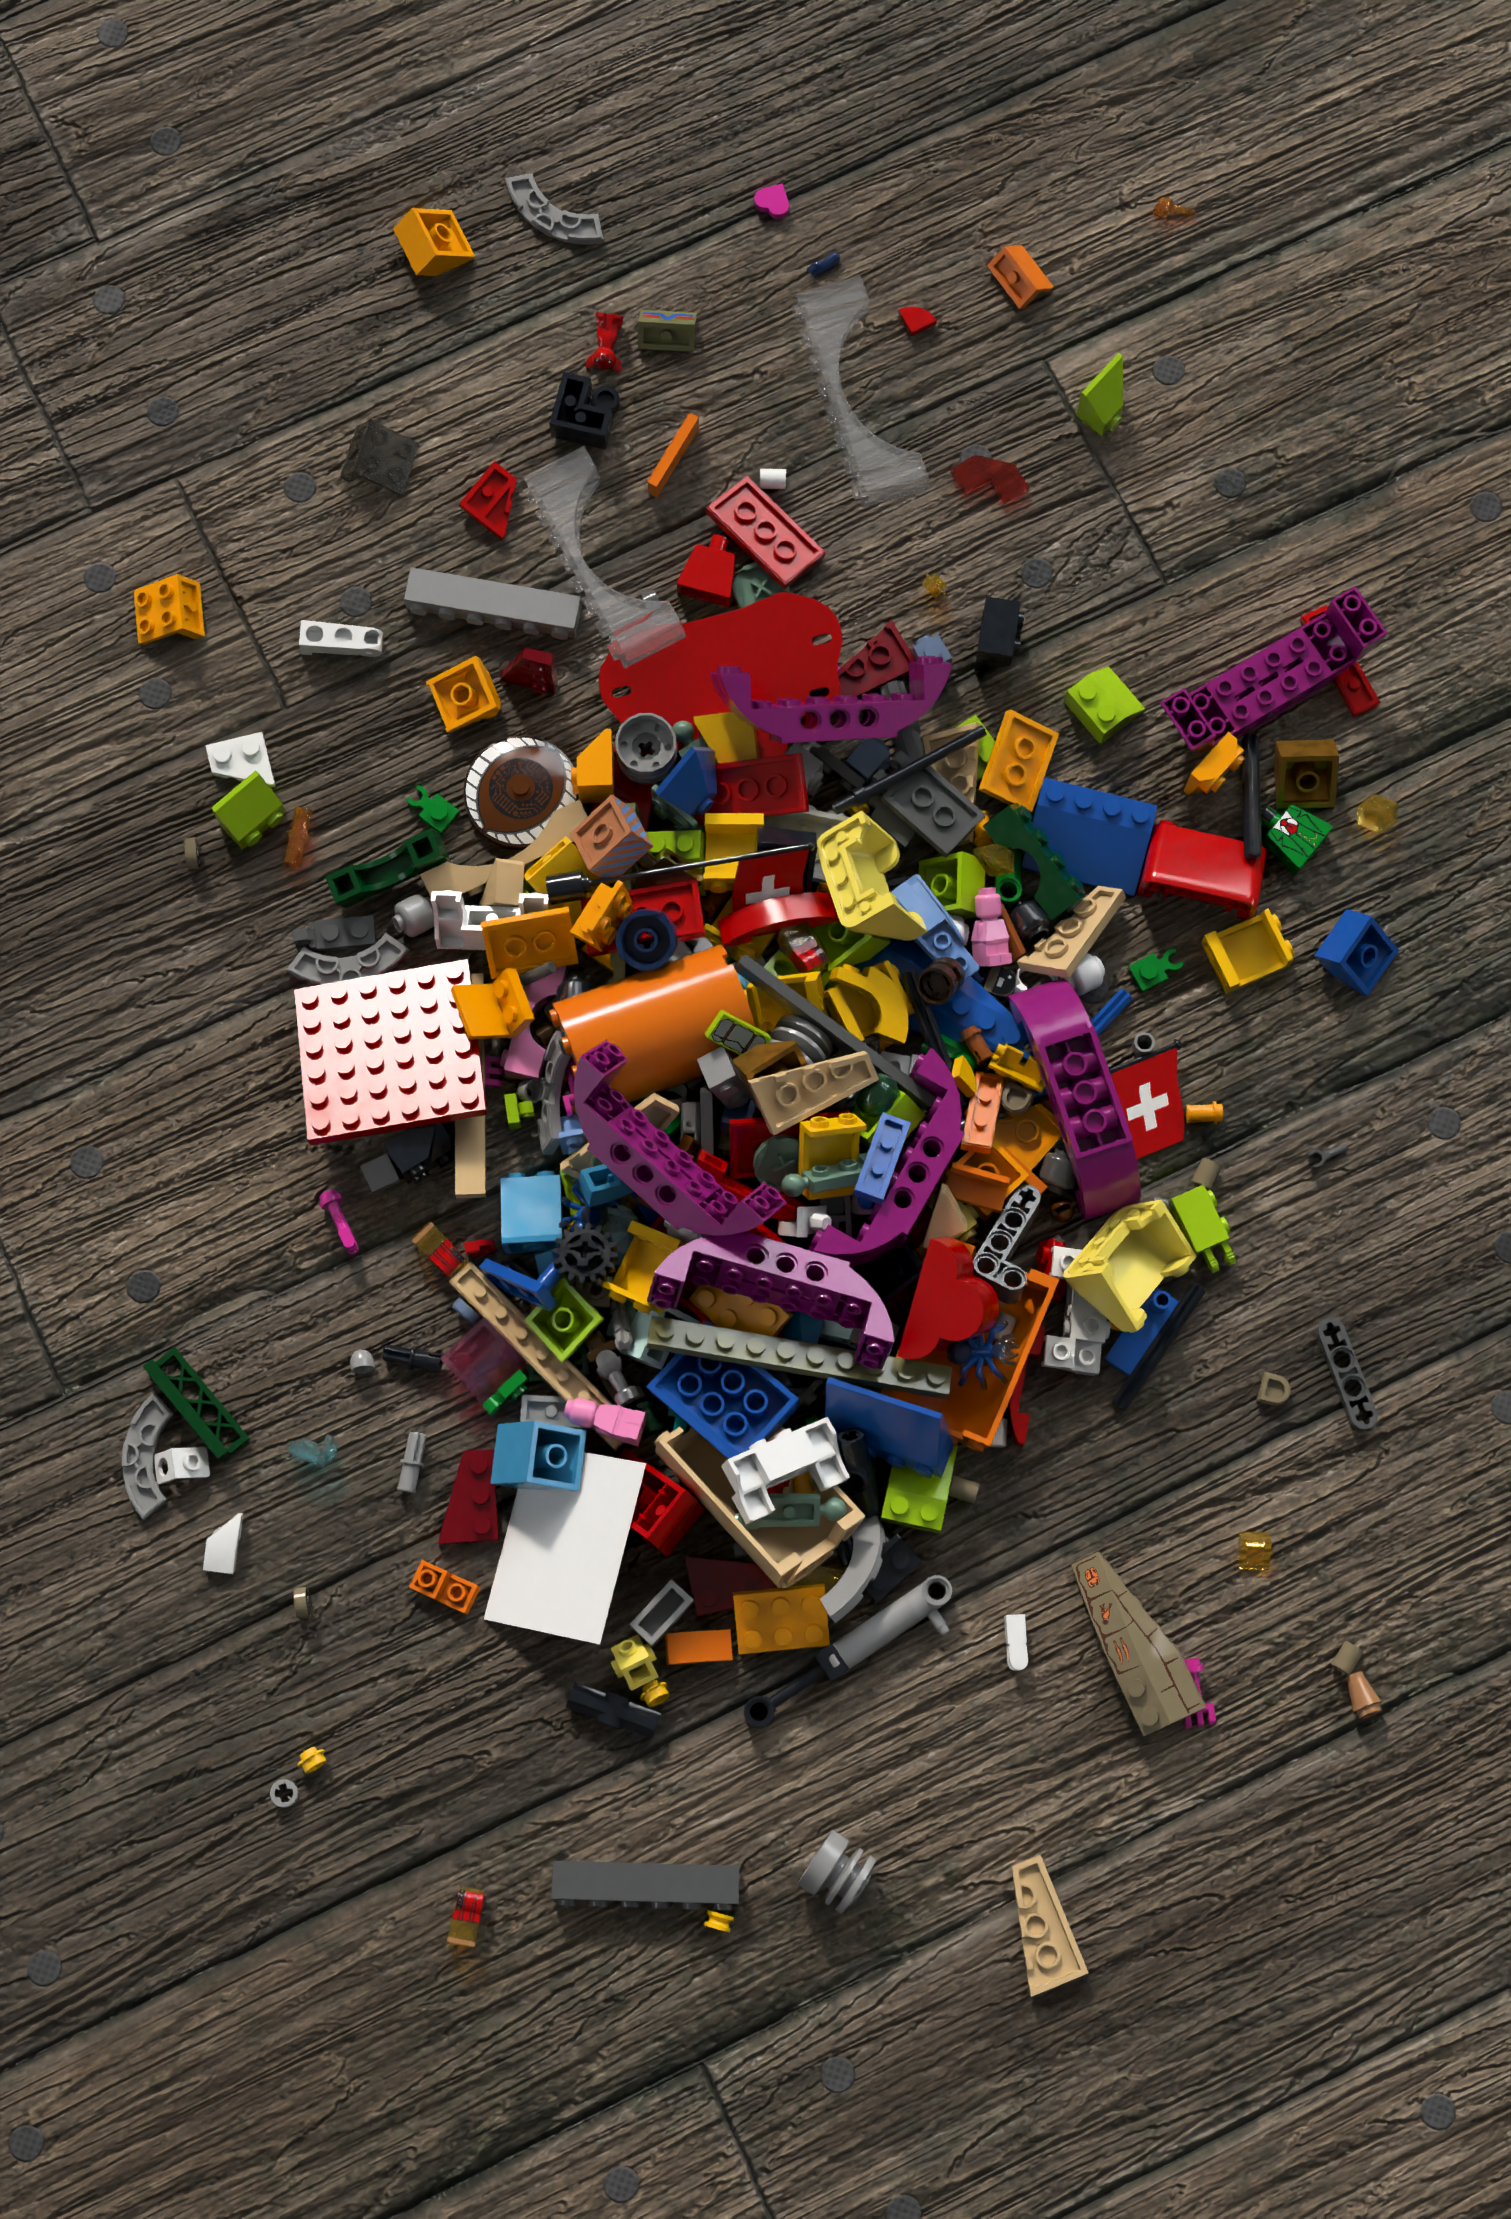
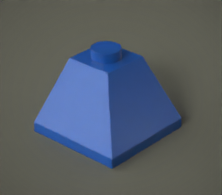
M691 747L655 792L689 815L705 814L713 806L714 801L712 799L718 793L715 751L707 747Z

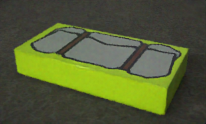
M722 1009L704 1033L708 1039L739 1055H742L758 1044H767L772 1039L768 1033Z

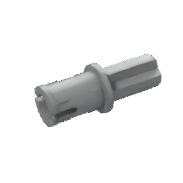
M409 1433L404 1459H400V1463H403L396 1490L416 1493L420 1467H424V1464L421 1462L427 1437L423 1433Z

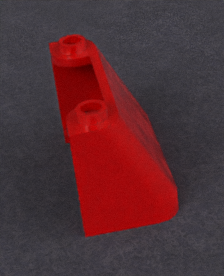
M1161 820L1159 824H1154L1152 827L1137 895L1152 898L1153 892L1159 893L1162 891V897L1166 898L1168 894L1225 906L1224 911L1229 912L1233 907L1238 911L1237 918L1249 920L1253 918L1258 908L1267 849L1262 847L1261 843L1262 854L1259 860H1247L1244 857V841L1177 827V824L1172 821Z

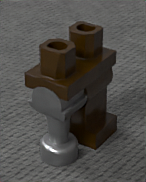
M600 1329L590 1334L585 1340L589 1353L586 1354L588 1362L593 1371L597 1370L599 1378L614 1405H621L624 1408L631 1409L645 1401L646 1398L640 1386H630L627 1382L614 1341L606 1342Z

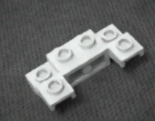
M452 890L432 891L431 904L434 915L437 949L485 950L480 922L551 910L552 905L550 904L548 894H520L519 907L467 906L464 904L461 892H454Z
M1053 1246L1051 1248V1252H1053L1052 1266L1049 1275L1065 1280L1063 1277L1064 1271L1082 1250ZM1068 1283L1066 1287L1062 1337L1044 1336V1361H1042L1041 1366L1095 1376L1099 1374L1101 1345L1109 1337L1110 1322L1072 1289Z
M828 1417L793 1432L790 1428L776 1434L774 1436L775 1439L772 1441L759 1440L749 1447L750 1450L729 1458L724 1462L721 1467L735 1491L732 1500L746 1525L775 1511L766 1490L808 1471L812 1474L821 1492L845 1482L850 1477L839 1453L836 1431Z

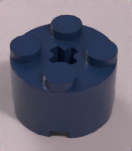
M647 908L633 912L622 921L616 933V948L620 957L627 964L638 970L647 971L661 967L671 959L678 946V931L674 922L666 913L656 909ZM644 931H647L649 936H654L655 941L650 943V947H647L645 942H640V938L645 934Z

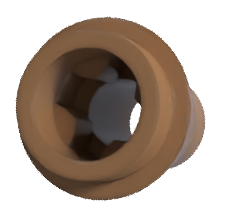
M1363 1671L1347 1676L1346 1681L1348 1683L1353 1714H1357L1359 1720L1382 1712L1380 1707L1382 1701L1365 1678Z

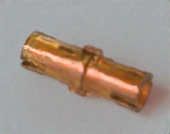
M305 807L294 808L291 830L286 835L288 844L283 864L288 866L291 863L290 867L293 868L302 867L305 845L310 840L308 830L313 811L307 809V812H305Z

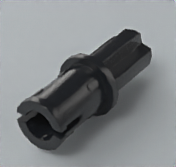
M385 1345L382 1359L408 1365L410 1370L418 1368L440 1373L444 1355L419 1350L417 1346L409 1349Z

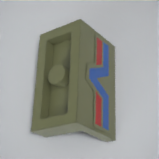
M640 310L638 349L694 352L697 313Z

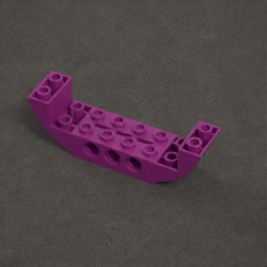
M1354 586L1331 600L1326 612L1193 692L1188 693L1183 688L1161 701L1160 704L1191 751L1194 753L1210 751L1228 732L1238 739L1326 687L1336 677L1343 674L1368 654L1388 633L1359 590Z
M918 656V662H909L910 694L908 692L890 693L891 698L880 694H862V700H858V697H851V695L834 696V701H829V698L805 697V703H801V700L798 699L794 700V698L777 699V704H772V701L751 700L750 673L742 672L741 667L718 666V672H709L716 692L724 704L740 720L759 731L769 734V740L779 743L897 737V731L915 722L938 699L949 677L952 663L943 662V657ZM862 711V712H863V718H862V720L859 722V714H860V712ZM834 712V721L830 723V716ZM803 714H806V721L802 725L801 718Z
M1064 978L1007 996L1016 1024L1022 1022L1024 1024L1080 1191L1074 1194L1083 1220L1085 1221L1118 1210L1127 1205L1139 1203L1141 1184L1132 1142L1133 1138L1095 1027L1092 1025L1075 990Z
M605 1040L579 1058L575 1073L574 1098L581 1128L590 1144L587 1149L676 1230L683 1227L697 1233L714 1236L733 1235L751 1230L763 1224L787 1203L775 1188L768 1186L765 1182L739 1203L734 1194L724 1190L709 1172L702 1170L693 1162L692 1157L687 1152L680 1150L672 1143L665 1132L658 1130L652 1125L643 1112L631 1106L621 1092L611 1088L609 1085L628 1062V1059L622 1054L618 1046Z
M933 1048L929 1049L926 1056L923 1054L919 1055L909 1075L911 1079L936 1097L925 1119L929 1124L925 1121L922 1122L911 1144L915 1148L913 1149L909 1146L897 1168L901 1173L898 1174L894 1171L885 1194L886 1199L883 1200L882 1205L876 1203L871 1211V1215L868 1218L872 1222L871 1225L865 1222L855 1240L828 1224L824 1233L820 1230L817 1231L808 1250L850 1262L849 1267H853L879 1258L894 1247L899 1249L902 1247L965 1135L960 1130L962 1112L955 1080L945 1062Z
M748 1232L733 1235H709L679 1247L656 1269L647 1302L653 1303L659 1308L676 1310L685 1279L699 1286L708 1285L721 1289L727 1294H739L750 1297L758 1303L767 1302L780 1306L786 1311H798L808 1314L817 1320L826 1319L839 1323L845 1328L860 1329V1334L853 1361L870 1369H883L894 1343L892 1323L885 1305L867 1281L849 1267L850 1262Z

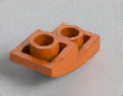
M421 1560L409 1585V1588L466 1615L469 1614L481 1589L478 1585L424 1560Z
M731 1629L665 1634L667 1665L728 1662L733 1660Z

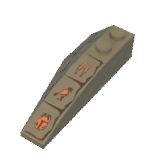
M1096 1552L1071 1564L1104 1652L1143 1736L1205 1708L1206 1705L1179 1649L1174 1643L1169 1641L1161 1631L1162 1628L1158 1623L1152 1620L1142 1607L1141 1602L1136 1596L1131 1594L1124 1585V1581L1100 1552Z

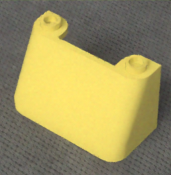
M860 811L827 830L818 838L817 855L839 921L845 928L852 932L904 941L914 940L927 933L922 917L916 912H907L897 903L896 897L889 891L884 874L897 865L900 852L896 840L863 811Z
M1161 1199L1127 1205L1114 1212L1064 1271L1063 1277L1072 1289L1122 1332L1134 1333L1144 1326V1321L1147 1318V1314L1140 1307L1164 1277H1180L1188 1272L1190 1264L1197 1256Z

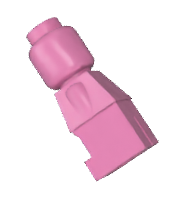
M996 887L978 889V895L975 897V911L977 918L981 920L975 921L970 940L972 942L973 959L979 966L990 967L1012 963V953H1009L1008 931L1004 919H998L1002 914L1001 897L996 893Z
M576 1398L574 1401L568 1399L563 1415L569 1418L572 1424L585 1428H591L594 1425L597 1433L604 1434L612 1440L639 1446L647 1421L645 1412L624 1408L621 1405L604 1404L598 1408L596 1402L582 1398Z

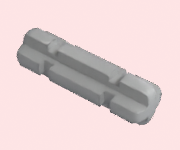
M613 1300L610 1312L613 1317L612 1326L614 1337L616 1338L615 1345L618 1350H629L632 1347L631 1343L633 1340L630 1333L631 1327L627 1303L622 1304Z

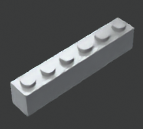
M413 567L410 568L404 597L406 609L416 615L431 613L445 620L460 618L474 625L489 623L502 630L518 628L531 635H538L540 632L547 633L560 640H566L568 637L576 638L582 608L581 596Z

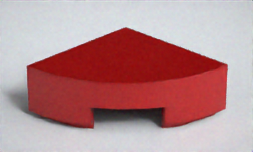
M909 306L898 310V314L911 337L937 323L936 318L923 308Z
M490 1239L463 1243L469 1259L492 1254L497 1251L495 1241Z

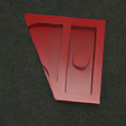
M494 461L461 500L458 507L502 541L506 533L517 478Z

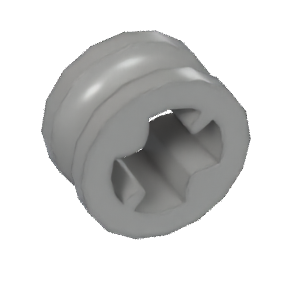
M288 1779L278 1780L270 1789L271 1800L279 1807L286 1808L292 1806L298 1798L297 1786ZM286 1784L287 1789L293 1790L292 1798L288 1796L290 1799L288 1802H282L280 1797H276V1790H281L279 1788L280 1785Z

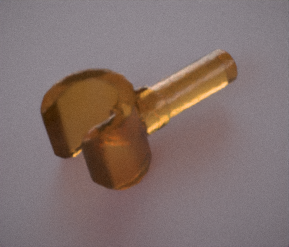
M1169 197L1160 198L1153 210L1154 215L1160 218H1167L1170 211L1192 217L1195 212L1194 209L1173 204Z

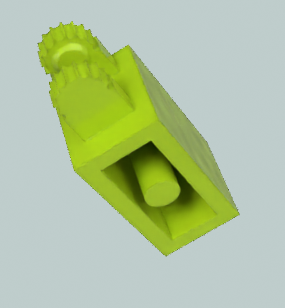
M1203 1184L1172 1198L1169 1202V1208L1196 1256L1202 1254L1211 1272L1215 1273L1219 1271V1264L1211 1251L1212 1249L1219 1246L1223 1258L1229 1266L1235 1264L1236 1259L1228 1243V1234L1231 1233L1230 1227L1224 1217L1220 1218L1215 1209L1218 1204L1211 1190L1207 1191Z

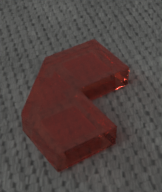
M974 455L951 468L952 476L965 495L988 482L991 483L1004 504L1029 491L1028 484L1015 464Z

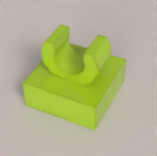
M516 1093L504 1095L510 1130L522 1128L520 1118L535 1116L532 1101L518 1103Z

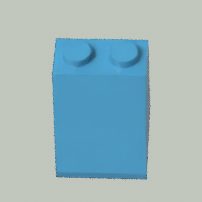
M554 1171L537 1172V1176L525 1177V1173H509L507 1178H500L501 1241L505 1254L547 1252L558 1248L555 1242L556 1238L564 1240V1227L560 1228L558 1225L563 1219L561 1176L555 1175Z
M537 1421L498 1424L490 1484L516 1489L579 1491L586 1430Z

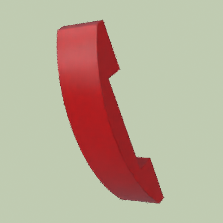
M799 893L775 897L743 907L719 920L718 925L725 949L753 942L751 935L809 922L810 928L837 922L839 918L830 893Z
M701 1149L696 1164L702 1170L709 1172L724 1190L734 1194L739 1203L754 1191L749 1186L725 1174L728 1166L726 1161ZM781 1192V1197L787 1203L770 1218L797 1221V1207H807L808 1205Z
M1040 1326L1027 1359H1039L1046 1326ZM1027 1360L1007 1406L1011 1434L1016 1447L1021 1448L1025 1445L1030 1417L1029 1414L1018 1412Z

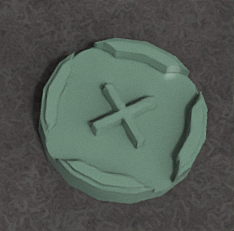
M756 562L744 566L733 583V597L739 609L776 593H790L789 586L783 589Z
M781 1134L772 1136L761 1143L755 1151L752 1162L755 1176L760 1184L765 1182L779 1193H784L781 1187L782 1180L789 1174H798L799 1138L793 1135Z

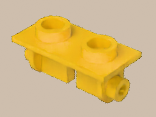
M999 1043L988 1067L1000 1076L1010 1077L1020 1082L1025 1088L1042 1093L1044 1083L1035 1057L1029 1056L1026 1064L1020 1062L1024 1052L1008 1044L1004 1046Z

